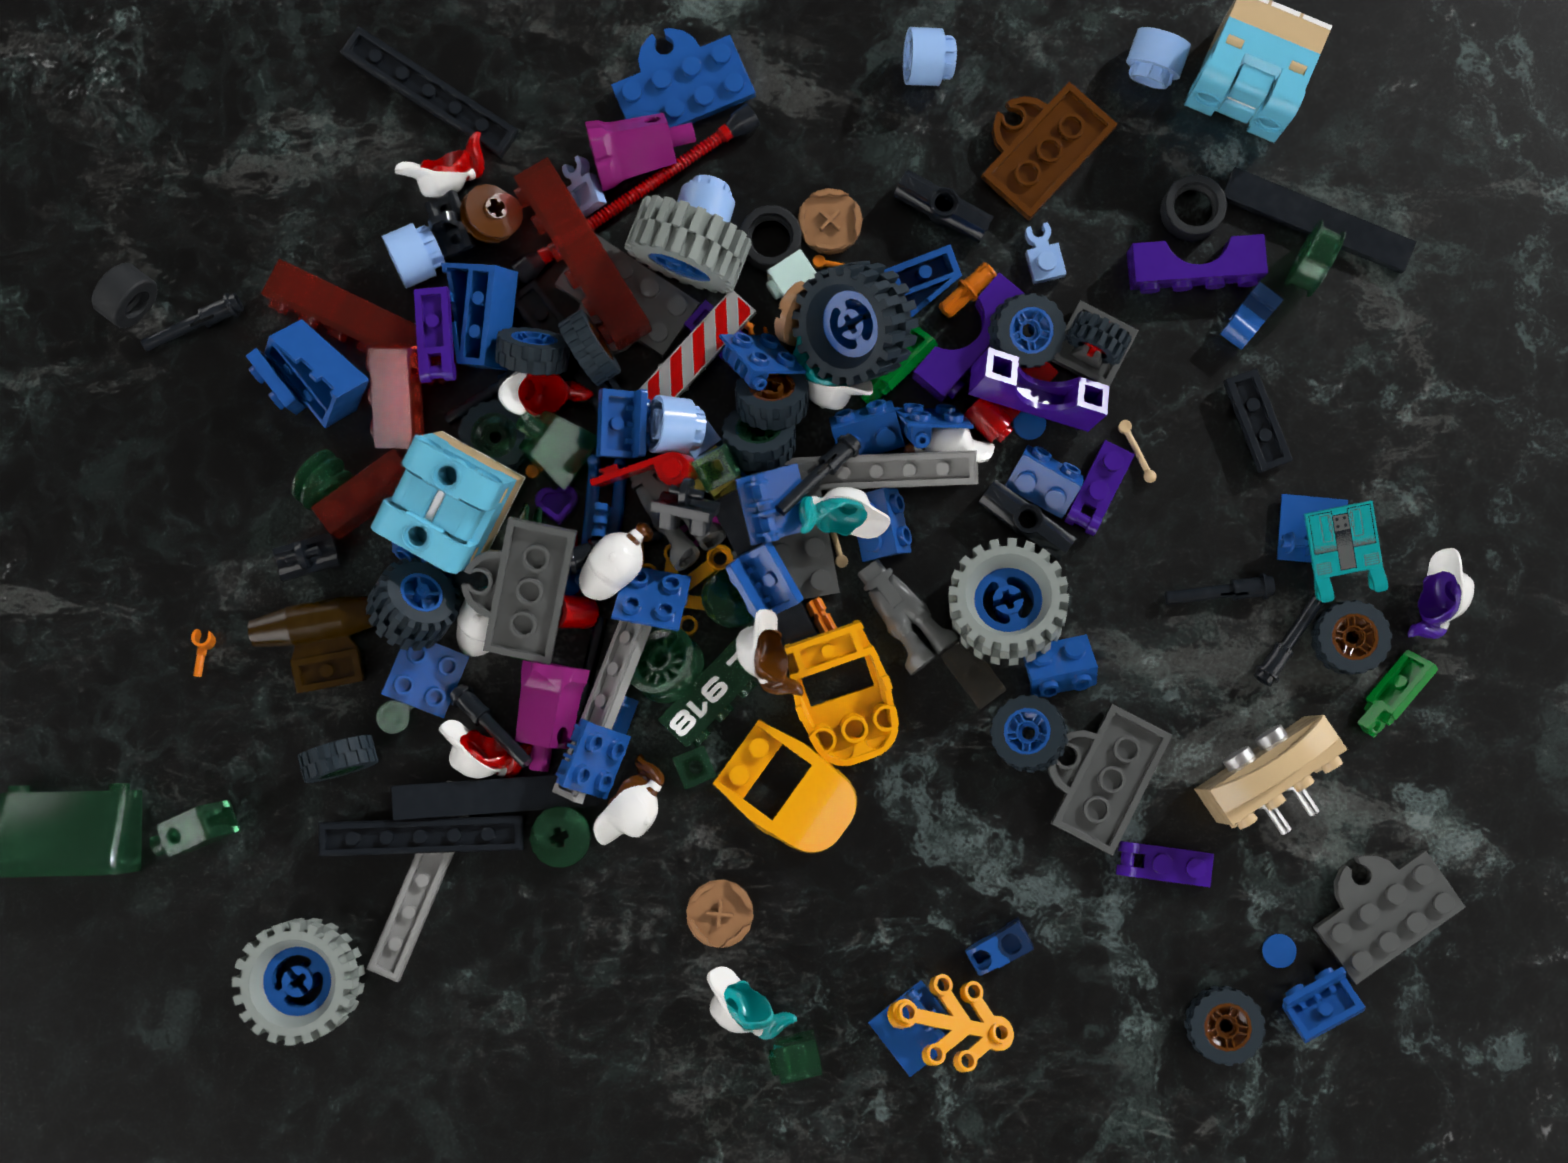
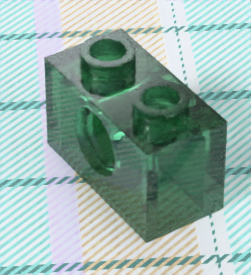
M813 1029L774 1039V1047L769 1050L768 1057L772 1075H779L782 1085L823 1075Z

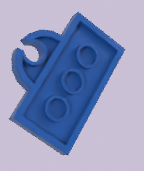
M672 28L664 29L666 40L674 46L669 54L663 55L656 51V38L651 34L640 48L638 61L641 72L611 84L625 119L663 113L669 128L690 122L693 124L756 97V92L730 35L700 47L691 35L683 30Z

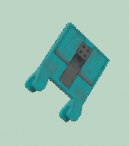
M1369 500L1304 513L1317 600H1320L1322 603L1334 600V591L1330 577L1368 570V585L1371 590L1382 592L1388 589V581L1382 563L1373 501Z

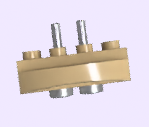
M1325 715L1304 716L1286 729L1282 725H1276L1256 738L1255 742L1258 747L1254 750H1251L1249 746H1245L1226 757L1223 761L1226 768L1194 789L1216 823L1227 824L1231 828L1238 826L1242 830L1257 821L1258 818L1254 811L1259 808V810L1264 809L1281 835H1285L1291 831V827L1277 807L1286 801L1282 794L1286 790L1293 791L1309 816L1317 814L1319 809L1306 791V788L1315 782L1310 774L1313 772L1318 773L1322 770L1325 773L1333 771L1343 763L1339 755L1347 750Z

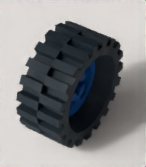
M858 261L830 267L815 273V278L808 279L803 284L806 291L797 294L796 302L801 305V308L793 311L792 319L799 320V326L792 328L793 336H801L802 344L798 345L797 349L800 354L808 353L810 356L805 362L810 369L820 367L817 375L822 379L832 377L831 383L841 385L847 383V386L856 385L897 370L901 366L899 362L907 360L911 352L906 347L915 345L917 336L910 334L911 329L919 327L918 318H911L910 310L917 309L915 300L907 301L904 296L910 292L906 283L897 285L895 282L900 276L894 271L884 273L885 265L880 263L870 265V261ZM871 314L872 318L862 320L863 315ZM859 322L858 324H856V328L850 330L848 329V325Z

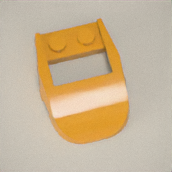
M859 620L793 644L784 645L788 657L789 676L798 681L803 688L802 696L793 695L799 720L802 721L816 752L827 762L837 766H851L883 754L892 746L898 734L899 722L897 709L893 702L891 691L893 687L890 678L886 674L874 646L870 644L863 630L862 622ZM865 657L874 685L814 706L810 705L801 678Z
M760 719L713 782V785L758 829L784 842V844L806 853H818L830 848L852 821L857 807L855 789L849 779L839 769H836L831 763L822 758L814 747L812 748L795 737L765 724ZM783 744L812 766L775 818L771 820L745 801L744 797Z

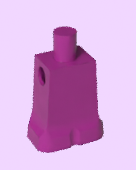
M663 113L614 122H602L599 120L585 122L602 191L616 187L625 179L676 164L673 147L696 142L692 122L669 128Z
M522 660L521 691L515 741L532 745L530 770L549 772L552 748L569 749L566 745L572 742L570 738L575 728L574 725L577 719L581 695L587 684L590 670L553 663L549 665Z

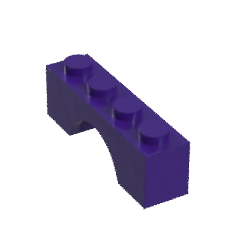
M1264 234L1231 236L1224 244L1220 257L1206 264H1191L1179 259L1170 250L1166 241L1132 243L1127 251L1130 290H1140L1141 294L1156 293L1160 291V288H1173L1175 292H1183L1193 289V286L1205 285V289L1212 290L1223 288L1225 284L1238 283V287H1251L1257 285L1258 281L1268 273Z
M999 272L978 296L975 303L981 319V332L978 338L970 345L956 350L935 346L914 370L912 379L941 403L947 396L953 399L964 387L965 384L961 380L968 372H971V366L988 347L994 349L989 343L990 334L988 333V327H990L991 323L989 321L990 317L996 311L995 308L999 304H1003L1005 299L1025 293Z
M988 347L971 366L968 395L1089 432L1107 416L1109 386L1083 377L1063 382L1039 380L1027 375L1020 368L1019 357Z

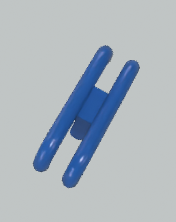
M595 454L590 455L587 459L588 480L581 544L587 543V540L592 537L601 540L605 535L622 532L627 479L614 483L611 507L607 503L598 502L600 487L591 486L590 479L601 476V473H599L601 460ZM616 458L613 462L618 465L619 469L627 467L625 459ZM582 569L578 570L577 575L575 576V579H574V580H575V583H576L578 586H579V576H580V572H581Z

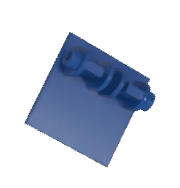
M736 332L735 334L719 335V338L726 344L722 348L723 359L732 366L734 371L753 390H763L767 386L769 374H806L807 372L796 361L797 358L789 353L779 343V339L772 334L747 335Z
M905 403L903 408L894 407L897 416L900 418L901 431L913 446L919 449L929 445L932 428L973 429L974 426L964 414L956 409V406L950 404H937L936 409L923 408V405L917 403Z
M797 463L735 479L751 546L764 542H773L779 540V538L800 533L802 525L799 517V505L801 500L785 516L781 515L775 508L802 481Z
M1281 494L1277 560L1312 563L1304 513L1348 505V500Z
M642 567L637 576L618 592L611 619L679 631L684 607L687 606L688 590L692 576Z
M437 643L428 649L423 647L421 651H414L412 647H409L408 650L400 649L381 694L444 718L451 702L450 693L458 686L470 656Z
M581 718L579 724L575 723V728L570 740L577 742V744L567 743L566 746L574 749L572 755L563 753V756L569 758L570 761L562 759L559 769L555 773L558 776L556 783L562 787L607 800L631 736L596 725Z
M922 980L895 1000L908 999L916 1005L917 1009L948 1015ZM887 1006L868 1023L909 1077H911L926 1065L922 1059L923 1048L936 1043L949 1031L916 1023L904 1029L895 1028L888 1020L887 1011L889 1006ZM903 1007L902 1014L908 1019L909 1011L906 1007ZM933 1048L930 1051L932 1059L937 1056V1052Z

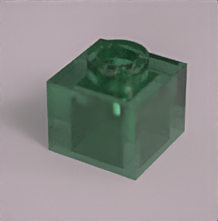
M726 443L697 457L691 462L707 493L737 478L741 473ZM714 460H719L724 470L716 469Z
M705 745L672 758L685 790L717 777ZM693 761H699L702 764V770L698 774L690 771L689 767Z

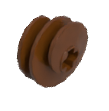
M489 184L474 187L463 198L459 209L461 222L466 230L476 239L486 243H500L507 240L519 229L523 220L522 207L518 199L507 194V192L499 187Z

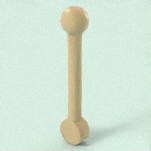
M1122 420L1118 425V431L1126 435L1144 471V480L1152 483L1156 480L1157 475L1153 470H1150L1130 431L1132 429L1131 422Z
M830 533L837 556L835 564L839 568H844L848 564V558L842 553L837 533Z

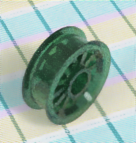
M1322 219L1314 226L1300 248L1284 283L1285 286L1292 283L1306 290L1307 297H1311L1324 280L1346 236V231L1338 234L1324 227Z
M652 627L630 683L640 690L644 696L654 702L671 703L680 700L695 688L702 676L704 657L701 648L681 628H679V631Z

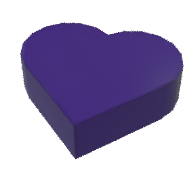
M568 485L560 486L556 490L545 487L540 489L535 496L536 507L560 527L579 503L578 493L573 487Z

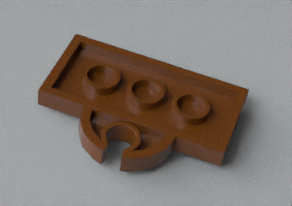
M1070 81L1048 104L1038 98L1027 96L1007 101L1005 108L1008 112H1015L1020 115L1022 122L1019 125L1011 126L1007 124L1004 115L999 111L993 122L992 136L994 144L1001 155L985 170L981 179L1028 221L1031 220L1118 125Z

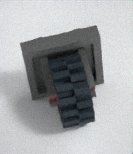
M1080 300L1066 325V338L1062 343V349L1054 356L1055 358L1051 362L1080 377L1110 387L1139 330Z

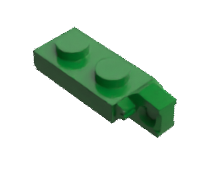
M919 327L911 329L910 334L916 335L917 340L915 345L906 347L911 352L908 359L899 362L901 366L897 370L870 380L873 385V393L871 395H859L861 400L868 404L871 401L880 399L883 394L889 393L926 358L935 346H938L936 340Z
M1406 650L1367 696L1366 701L1368 703L1364 708L1366 713L1357 722L1362 731L1374 738L1386 724L1390 726L1394 720H1397L1438 671L1437 666L1418 654Z

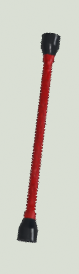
M747 103L732 112L725 124L718 128L717 133H713V135H710V138L707 137L706 140L704 139L696 147L694 146L693 149H689L686 154L684 153L679 158H676V164L663 167L655 175L653 174L652 177L645 179V182L642 181L641 184H638V187L635 186L631 191H628V194L625 193L621 198L614 200V203L611 202L610 205H607V208L604 207L600 212H597V215L594 214L590 219L583 221V224L580 223L579 226H576V229L570 230L569 233H566V236L563 235L559 240L552 242V245L549 244L548 247H542L535 252L521 255L509 263L512 269L518 272L519 279L526 285L539 276L545 265L551 262L552 258L557 256V253L560 254L561 251H564V248L567 249V246L570 247L578 239L580 240L581 237L588 235V232L591 233L592 230H595V227L598 228V225L601 226L609 218L611 219L612 216L619 214V211L622 212L623 209H626V206L629 207V204L632 205L633 202H636V199L639 200L643 195L650 193V190L653 191L654 188L667 181V178L670 179L674 174L681 172V169L684 170V167L691 165V162L694 163L695 160L697 161L705 153L707 154L708 151L715 149V146L717 147L725 141L728 142L734 137L747 135L759 127L760 122L756 114Z

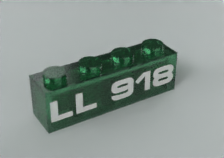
M751 622L747 627L754 626V624ZM736 638L658 719L686 748H689L692 744L698 748L711 734L707 728L716 719L722 723L734 710L730 704L739 695L743 699L746 698L758 685L754 681L756 677L748 673L739 663L736 652Z

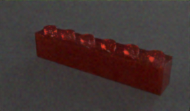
M546 157L514 176L518 186L514 190L517 199L523 208L529 205L535 214L530 218L540 235L546 232L551 241L547 245L556 262L563 260L568 270L564 272V275L573 290L578 287L581 289L585 296L581 303L589 316L597 315L602 324L598 327V330L606 344L609 345L613 342L617 350L620 351L652 332L648 318L549 158Z
M281 259L278 260L261 292L270 301L268 305L270 308L284 315L291 311L299 315L298 321L304 320L313 329H316L317 325L328 329L326 334L339 342L345 343L346 339L357 343V350L368 356L374 357L378 353L387 358L386 364L397 370L403 371L407 367L415 371L414 377L420 380L416 324ZM453 342L454 363H456V354H455V348H454V342ZM441 356L431 357V365H441ZM443 378L433 379V382L426 384L432 386L434 381L444 385L446 381Z

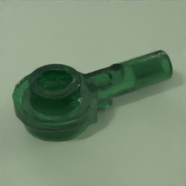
M398 700L386 701L377 709L376 723L386 733H399L407 727L410 720L409 711L414 707Z

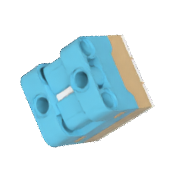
M1234 0L1217 29L1184 105L1208 116H1212L1214 111H1217L1245 124L1249 122L1247 132L1274 143L1295 117L1306 93L1305 89L1332 25L1272 0Z
M444 431L415 435L401 463L406 470L393 496L383 500L373 520L371 529L446 572L458 574L478 554L490 550L526 477Z

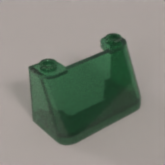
M130 783L109 784V790L70 792H29L30 786H8V793H0V877L115 875L141 871L142 790H130Z

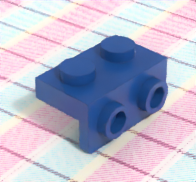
M257 348L246 355L252 364L248 368L260 384L264 382L268 384L272 390L268 395L280 410L285 407L297 415L307 407L267 355Z
M605 388L599 390L596 457L632 460L645 457L650 446V434L646 432L647 419L651 414V401L648 399L647 390L626 391Z
M874 400L864 408L857 410L843 409L829 418L835 444L840 435L845 436L847 433H850L861 445L858 455L881 454L905 447L892 400Z
M1027 445L1005 486L1014 493L1062 519L1081 489L1085 477L1076 466L1067 462L1062 464L1051 458L1052 455L1044 448L1039 446L1033 448Z
M881 488L865 493L871 506L889 516L890 525L878 537L870 539L857 537L862 562H871L897 554L911 553L912 535L906 526L903 513L905 503L898 489Z
M765 542L739 555L726 566L731 583L738 589L746 603L748 612L754 619L756 613L761 609H768L778 614L799 604L804 599L772 542Z
M1087 634L1057 640V642L1052 641L1050 650L1044 655L1041 651L1036 652V659L1028 663L1026 658L1022 657L1030 680L1031 695L1052 697L1057 693L1070 690L1081 691L1097 684L1098 666Z
M1343 967L1335 971L1332 968H1327L1315 976V982L1306 987L1303 984H1298L1285 993L1286 997L1283 999L1282 1009L1304 1043L1315 1039L1365 1011L1366 1007L1346 979L1347 972Z

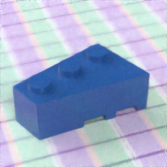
M951 244L884 270V273L889 271L896 272L900 277L895 283L897 285L906 283L910 289V292L904 296L907 301L915 300L917 309L910 310L911 318L962 276ZM871 314L865 315L867 319L872 318Z
M441 262L442 272L447 273L450 289V300L454 317L452 333L457 363L482 369L507 371L508 368H503L495 362L496 343L499 331L512 328L518 272L497 265Z
M301 319L269 336L264 353L324 428L357 411L369 379L304 320Z

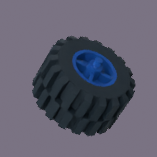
M407 558L400 559L398 563L393 562L384 570L368 595L366 614L371 615L368 620L370 625L378 628L376 633L380 638L385 636L388 639L387 643L392 646L395 643L399 644L400 649L408 650L409 647H412L414 651H421L423 647L428 649L434 646L436 642L441 640L459 614L458 610L461 607V601L458 600L460 592L458 588H453L455 581L452 577L447 578L444 575L446 571L433 567V564L427 561L422 563L420 558H413L411 562Z

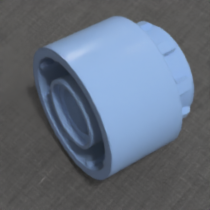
M909 27L906 32L903 52V77L905 84L940 86L942 80H950L954 75L956 67L957 45L955 38L945 35L943 28Z
M1151 27L1138 28L1126 63L1130 66V78L1137 83L1151 88L1167 89L1173 80L1180 78L1191 44L1186 39L1165 30Z
M697 175L688 183H685L681 187L677 202H680V200L689 202L690 206L696 208L698 206L702 207L712 215L717 214L723 217L725 222L731 221L735 207V200L732 197L729 185L723 180L710 175Z
M411 223L382 236L387 251L406 289L437 276L435 269L441 267V262H445L429 226L423 225L415 228L414 224Z
M656 395L651 401V414L647 419L646 432L650 434L648 450L653 453L679 452L687 455L689 451H695L700 448L706 431L704 411L699 406H695L691 399Z

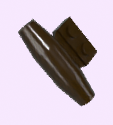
M341 596L288 606L250 620L248 622V634L251 644L254 647L295 646L290 663L297 694L364 681L366 679L360 649L351 639L350 635L374 627L368 621L371 615L366 614L368 596Z

